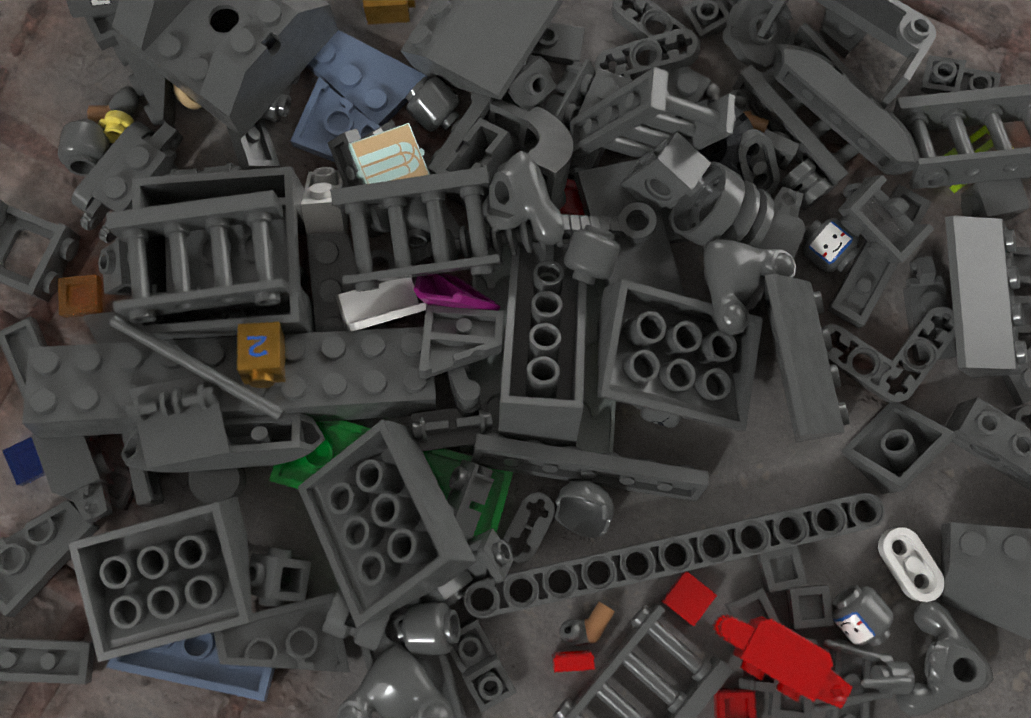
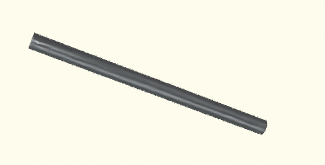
M115 315L111 319L110 325L277 421L283 418L285 410L121 316Z

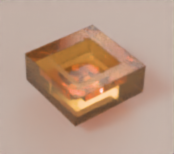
M96 274L58 278L59 315L64 318L103 313L102 279Z

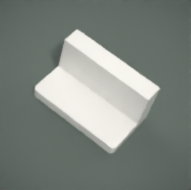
M411 277L379 283V289L361 292L352 290L335 295L346 331H356L426 310V305L428 304L418 302L417 295L413 290L414 285Z

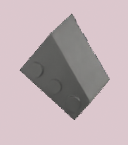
M955 522L941 524L940 571L943 574L945 585L940 595V602L1031 640V529Z

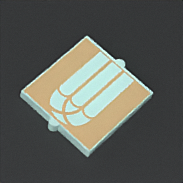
M409 123L348 144L358 169L356 177L362 179L363 184L430 175L423 159L424 150L419 149Z

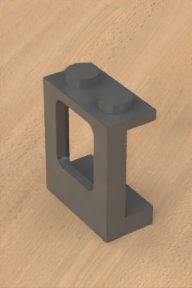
M0 200V283L49 303L52 295L61 287L62 275L68 262L74 259L78 252L81 236L64 224H53L11 207ZM22 231H30L51 240L32 279L5 268V261L18 235Z

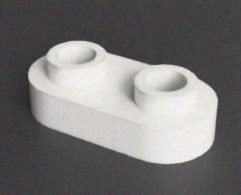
M902 527L886 530L879 539L878 551L904 594L910 599L922 602H930L937 599L944 590V577L918 535L914 531ZM896 540L902 545V550L898 555L892 549V545ZM918 574L922 576L924 581L921 588H917L914 583V578Z

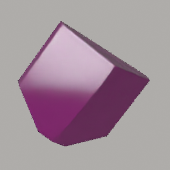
M439 273L416 277L413 290L417 297L428 305L499 311L501 307L457 276Z

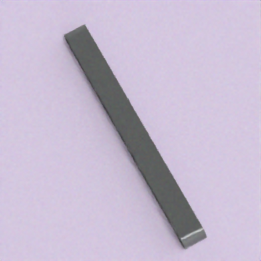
M871 493L839 497L510 573L501 582H496L493 577L473 583L467 589L464 596V604L472 616L488 618L871 529L883 521L885 507L882 501ZM858 501L862 502L867 509V516L864 521H860L855 515V506ZM820 510H825L830 516V525L826 530L821 529L817 523V515ZM783 518L789 519L793 524L794 531L789 539H785L779 532V524ZM747 526L751 527L757 536L756 543L751 548H747L741 541L742 530ZM708 535L715 536L720 546L718 553L713 557H709L703 550V541ZM672 543L677 544L682 551V559L675 566L669 565L664 558L666 547ZM633 552L640 553L645 560L644 570L637 575L631 574L626 568V559ZM601 561L606 565L608 574L603 582L594 584L587 576V569L592 562ZM564 570L568 573L570 584L565 591L554 592L550 589L548 579L553 571ZM526 579L531 583L532 593L527 600L517 601L511 597L509 588L514 580ZM487 588L492 592L494 602L490 608L480 610L473 605L471 596L475 589Z

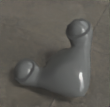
M520 151L514 154L502 169L493 175L490 182L491 185L489 186V195L482 206L484 222L492 227L493 232H498L500 230L516 228L523 221L526 222L530 219L535 235L540 242L552 246L562 239L565 229L563 216L549 198L546 182L539 166L527 152Z
M718 239L706 243L704 250V277L710 289L713 316L719 330L727 335L740 334L749 324L748 311L745 307L748 305L749 297L760 285V276L768 274H778L792 278L795 276L796 264L789 253L782 249H759L746 243L728 239Z
M937 601L921 602L915 608L914 621L919 629L934 635L937 640L930 644L926 654L924 673L928 682L923 684L915 682L914 689L910 694L896 695L900 710L910 716L926 715L945 704L976 694L987 688L994 680L992 668L988 661L960 629L949 610Z
M398 642L387 648L376 659L360 687L340 705L336 717L372 718L373 712H378L383 718H454V714L449 702L434 686L417 657Z

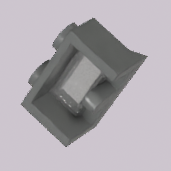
M883 175L864 178L861 186L838 209L844 216L841 223L853 235L859 236L861 234L870 243L867 250L878 261L882 263L886 261L888 263H902L934 228L930 224L915 225L904 214L910 207L909 204L900 197L889 198L880 189L887 181Z

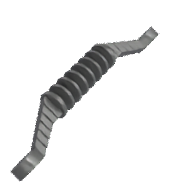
M644 203L629 204L621 211L619 216H609V218L608 216H599L598 218V216L588 217L587 215H580L579 217L578 215H570L569 217L568 215H562L565 229L561 241L556 244L558 248L564 247L563 240L570 239L573 232L578 229L584 230L586 224L616 234L615 236H623L630 242L643 243L654 235L657 229V216L654 210ZM634 215H642L648 219L649 223L644 230L634 231L628 227V220ZM528 220L526 222L523 221L518 228L505 229L498 232H493L490 226L489 233H486L487 248H492L495 254L501 256L503 246L505 245L508 246L513 256L517 255L518 243H523L528 253H532L534 240H538L543 250H547L548 246L540 242L536 237ZM466 226L460 227L458 239L455 238L450 228L446 229L450 261L458 260V255L461 253L465 259L473 258L470 234ZM431 241L424 246L409 250L411 266L434 263ZM374 250L371 252L372 267L380 261H386L389 263V270L396 269L395 258L390 252L385 250Z

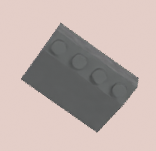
M433 0L400 51L415 70L427 75L428 80L438 77L446 85L501 100L564 0Z
M778 274L765 275L764 300L795 442L799 443L842 435L845 432L843 425L850 424L845 402L838 403L835 388L841 387V381L837 365H829L827 351L832 350V341L828 327L821 328L818 314L824 313L820 291L813 292L811 281Z
M621 279L605 287L597 325L598 397L729 429L746 431L763 318L748 314L749 324L740 334L727 335L719 330L714 320L713 304Z
M382 419L298 486L356 627H363L447 584L477 562L409 426Z
M237 496L68 543L98 662L253 621L247 532Z

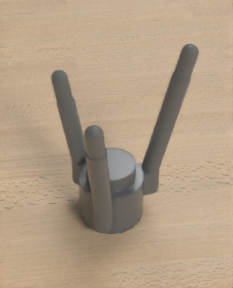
M824 641V646L877 663V665L871 668L870 679H863L861 681L862 687H873L875 690L848 696L843 707L877 699H892L893 695H908L914 689V672L907 662L894 661L890 653H875L840 642ZM826 702L814 705L816 712L838 708Z

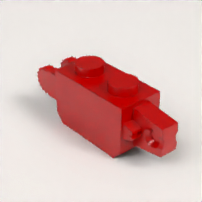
M721 614L720 617L717 616V620H714L713 630L716 631L715 634L719 635L720 638L723 637V640L736 647L732 654L743 660L739 667L761 681L765 674L778 681L775 688L777 691L796 702L803 696L813 702L815 699H819L841 709L845 705L853 687L831 670L833 662L829 652L775 620L767 619L764 616L752 618L748 624L727 614L725 616Z

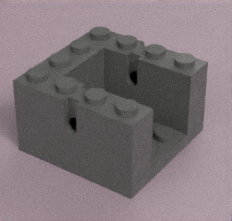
M292 166L132 178V209L273 190L282 204L283 219L272 220V224L268 225L274 279L283 278L292 292L291 297L280 298L281 302L274 305L261 306L256 305L255 302L161 314L156 315V320L152 322L135 323L136 326L161 340L238 337V324L280 322L283 334L316 333L313 302L300 286L298 234L306 233L301 207L304 188ZM247 224L231 226L227 234L232 283L237 285L257 282L252 228ZM206 230L191 231L190 235L186 237L191 291L216 288L210 232ZM165 235L149 237V241L145 242L150 297L174 293L169 238ZM231 309H239L240 311L233 312Z

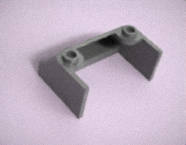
M776 0L757 35L762 38L765 36L789 0ZM815 0L906 57V60L879 102L884 110L910 81L936 37L934 25L929 19L899 0Z

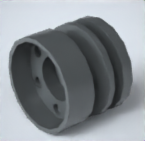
M711 162L702 176L705 179L702 187L691 197L684 195L673 207L671 225L674 232L698 245H703L704 249L707 242L718 239L734 240L757 247L763 241L771 226L774 216V201L772 197L763 189L757 188L752 182L742 180L739 174L723 164Z

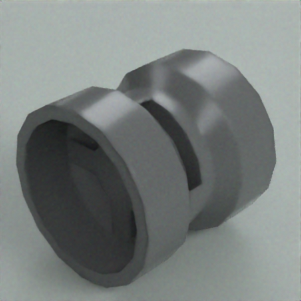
M809 158L799 164L780 182L783 187L803 194L801 207L804 210L812 206L833 187L826 177H820L816 173V166Z

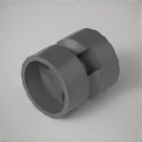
M339 586L322 631L341 639L351 635L354 638L355 644L376 651L390 613L363 627H356L354 620L348 618L350 610Z

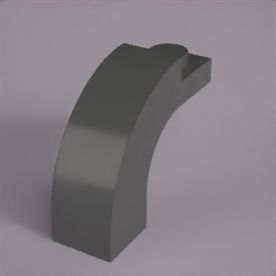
M502 99L494 100L490 103L488 122L509 131L515 149L527 152L535 160L546 182L551 202H554L562 194L568 179L574 146L570 132L558 118L538 106L531 111H526Z

